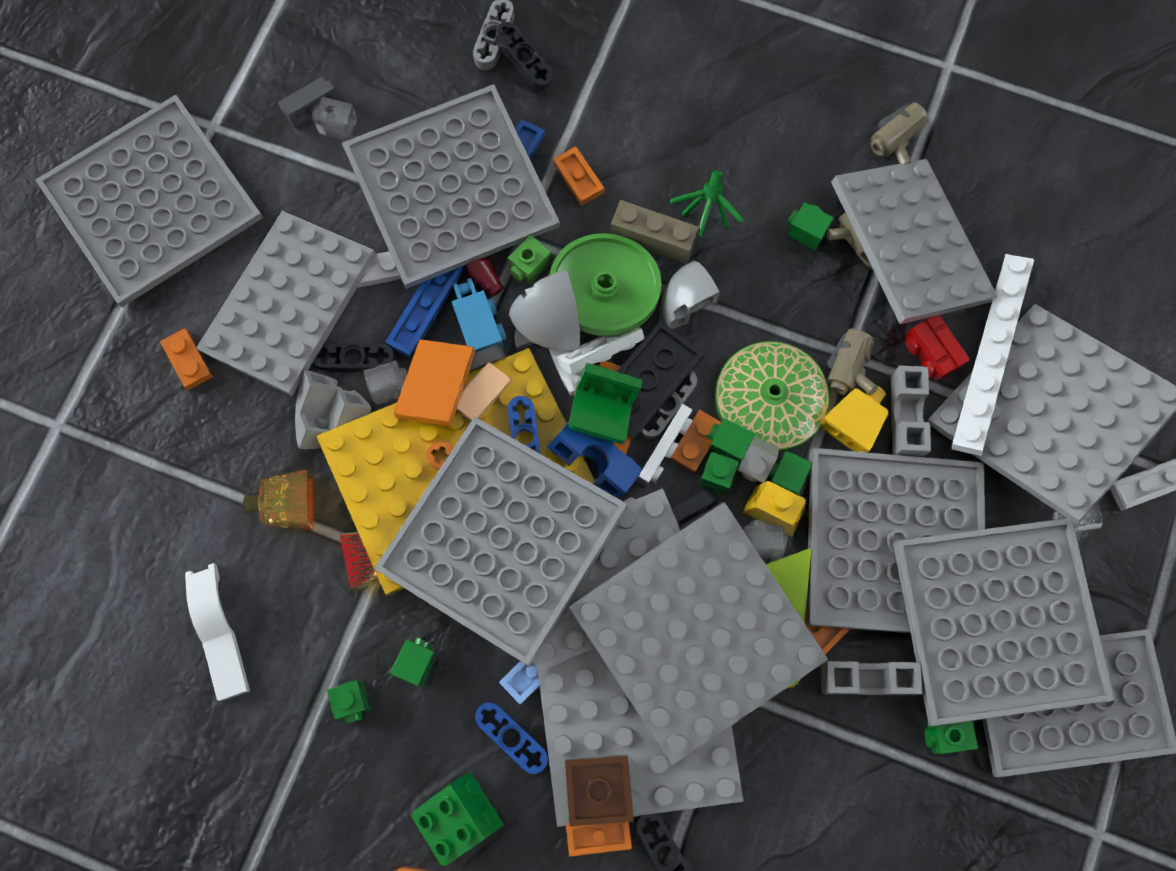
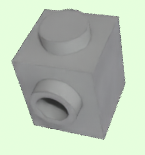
M754 436L737 470L742 472V476L750 481L757 482L758 480L764 483L778 458L779 448Z

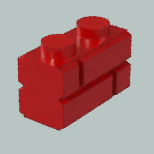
M940 315L932 316L914 326L905 336V344L908 351L918 356L922 362L921 367H928V378H933L935 383L962 369L970 361V358Z

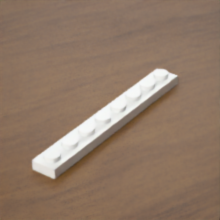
M1005 254L995 290L998 297L993 299L953 439V450L982 456L1034 262L1032 258Z

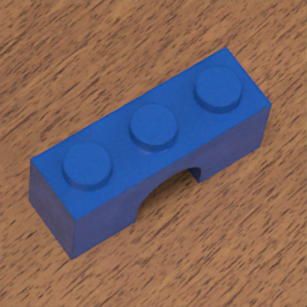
M569 421L547 446L549 450L568 466L577 457L591 459L598 469V476L592 484L618 499L628 491L643 470L631 457L617 448L613 442L572 430L569 427Z

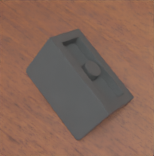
M320 77L278 102V105L295 129L340 101L331 82Z

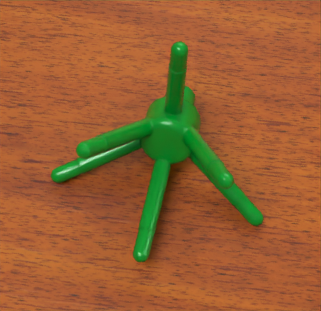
M712 171L710 181L705 182L703 190L670 200L671 204L696 198L682 212L683 217L687 216L702 200L706 201L697 233L698 237L703 236L712 203H717L724 228L729 227L724 207L738 222L742 223L744 221L741 215L722 195L724 188L721 185L723 173L720 171Z

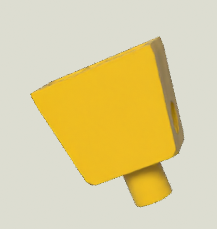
M878 386L876 392L870 395L867 392L864 394L855 388L824 417L820 428L852 451L868 453L888 415V410L880 405L886 396L885 391Z
M766 481L754 487L742 513L793 537L805 512L806 500L772 482Z

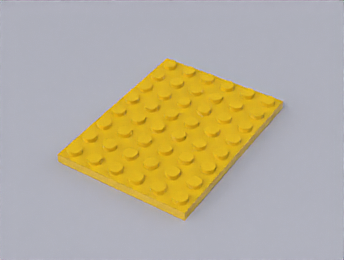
M525 349L503 360L492 363L493 366L511 379V383L479 419L510 436L508 404L517 396L529 398L534 405L541 455L586 481L593 483L595 480L583 457H577L568 466L547 448L566 425V422L530 349ZM484 367L468 373L463 390ZM394 403L316 436L374 568L438 472L429 465L426 455L428 448L435 442H445L455 446L471 423L459 412L456 411L452 425L449 427L398 419L393 414L397 404ZM517 405V410L513 411L519 413V424L525 423L524 415L525 411H527L523 409L522 405ZM521 431L517 434L516 439L523 445H528L533 441V436L527 431ZM443 449L439 453H433L436 463H440L442 459H447ZM375 570L386 596L404 589Z

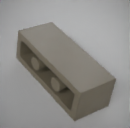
M620 200L611 222L610 234L629 238L640 244L647 251L687 264L696 242L699 227Z

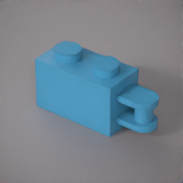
M471 278L467 279L468 282L460 285L454 283L453 287L457 300L452 301L466 345L474 347L475 353L494 345H501L504 350L502 340L507 338L502 324L495 323L493 315L497 314L493 299L487 300L484 290L476 292ZM472 293V295L462 298V295Z

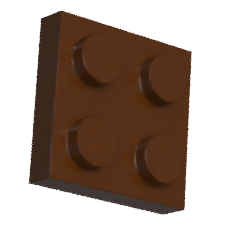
M628 755L565 760L570 826L633 822Z

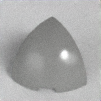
M692 261L680 268L670 278L662 292L658 310L659 321H662L672 330L688 324L691 313L717 303L720 292L709 273L700 263Z
M567 270L549 275L535 282V290L525 296L519 295L513 302L509 316L514 326L527 339L542 347L554 350L580 349L578 311Z
M304 370L299 385L295 412V430L299 449L321 448L316 437L317 435L368 415L372 408L355 390L346 391L338 387L336 379Z

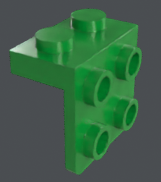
M586 362L576 385L569 427L578 432L623 444L627 438L631 408L641 389L642 379Z
M471 772L449 784L412 812L413 821L442 866H447L504 825Z

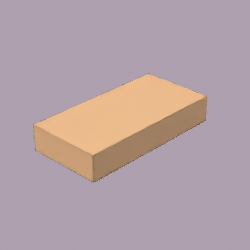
M488 362L463 390L456 411L470 422L474 416L479 419L509 386L511 379Z

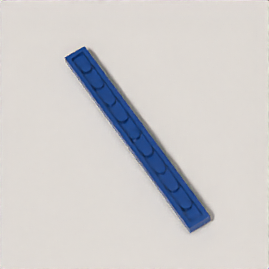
M521 119L515 130L529 159H531L545 136V130ZM467 264L422 282L385 341L386 345L412 358L419 340L424 338L454 288L453 284L457 283Z

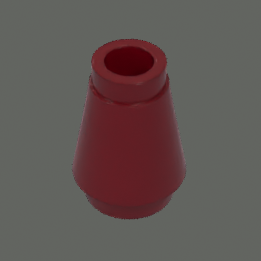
M479 258L471 261L465 267V270L468 272L467 276L491 297L496 296L504 289L489 259Z

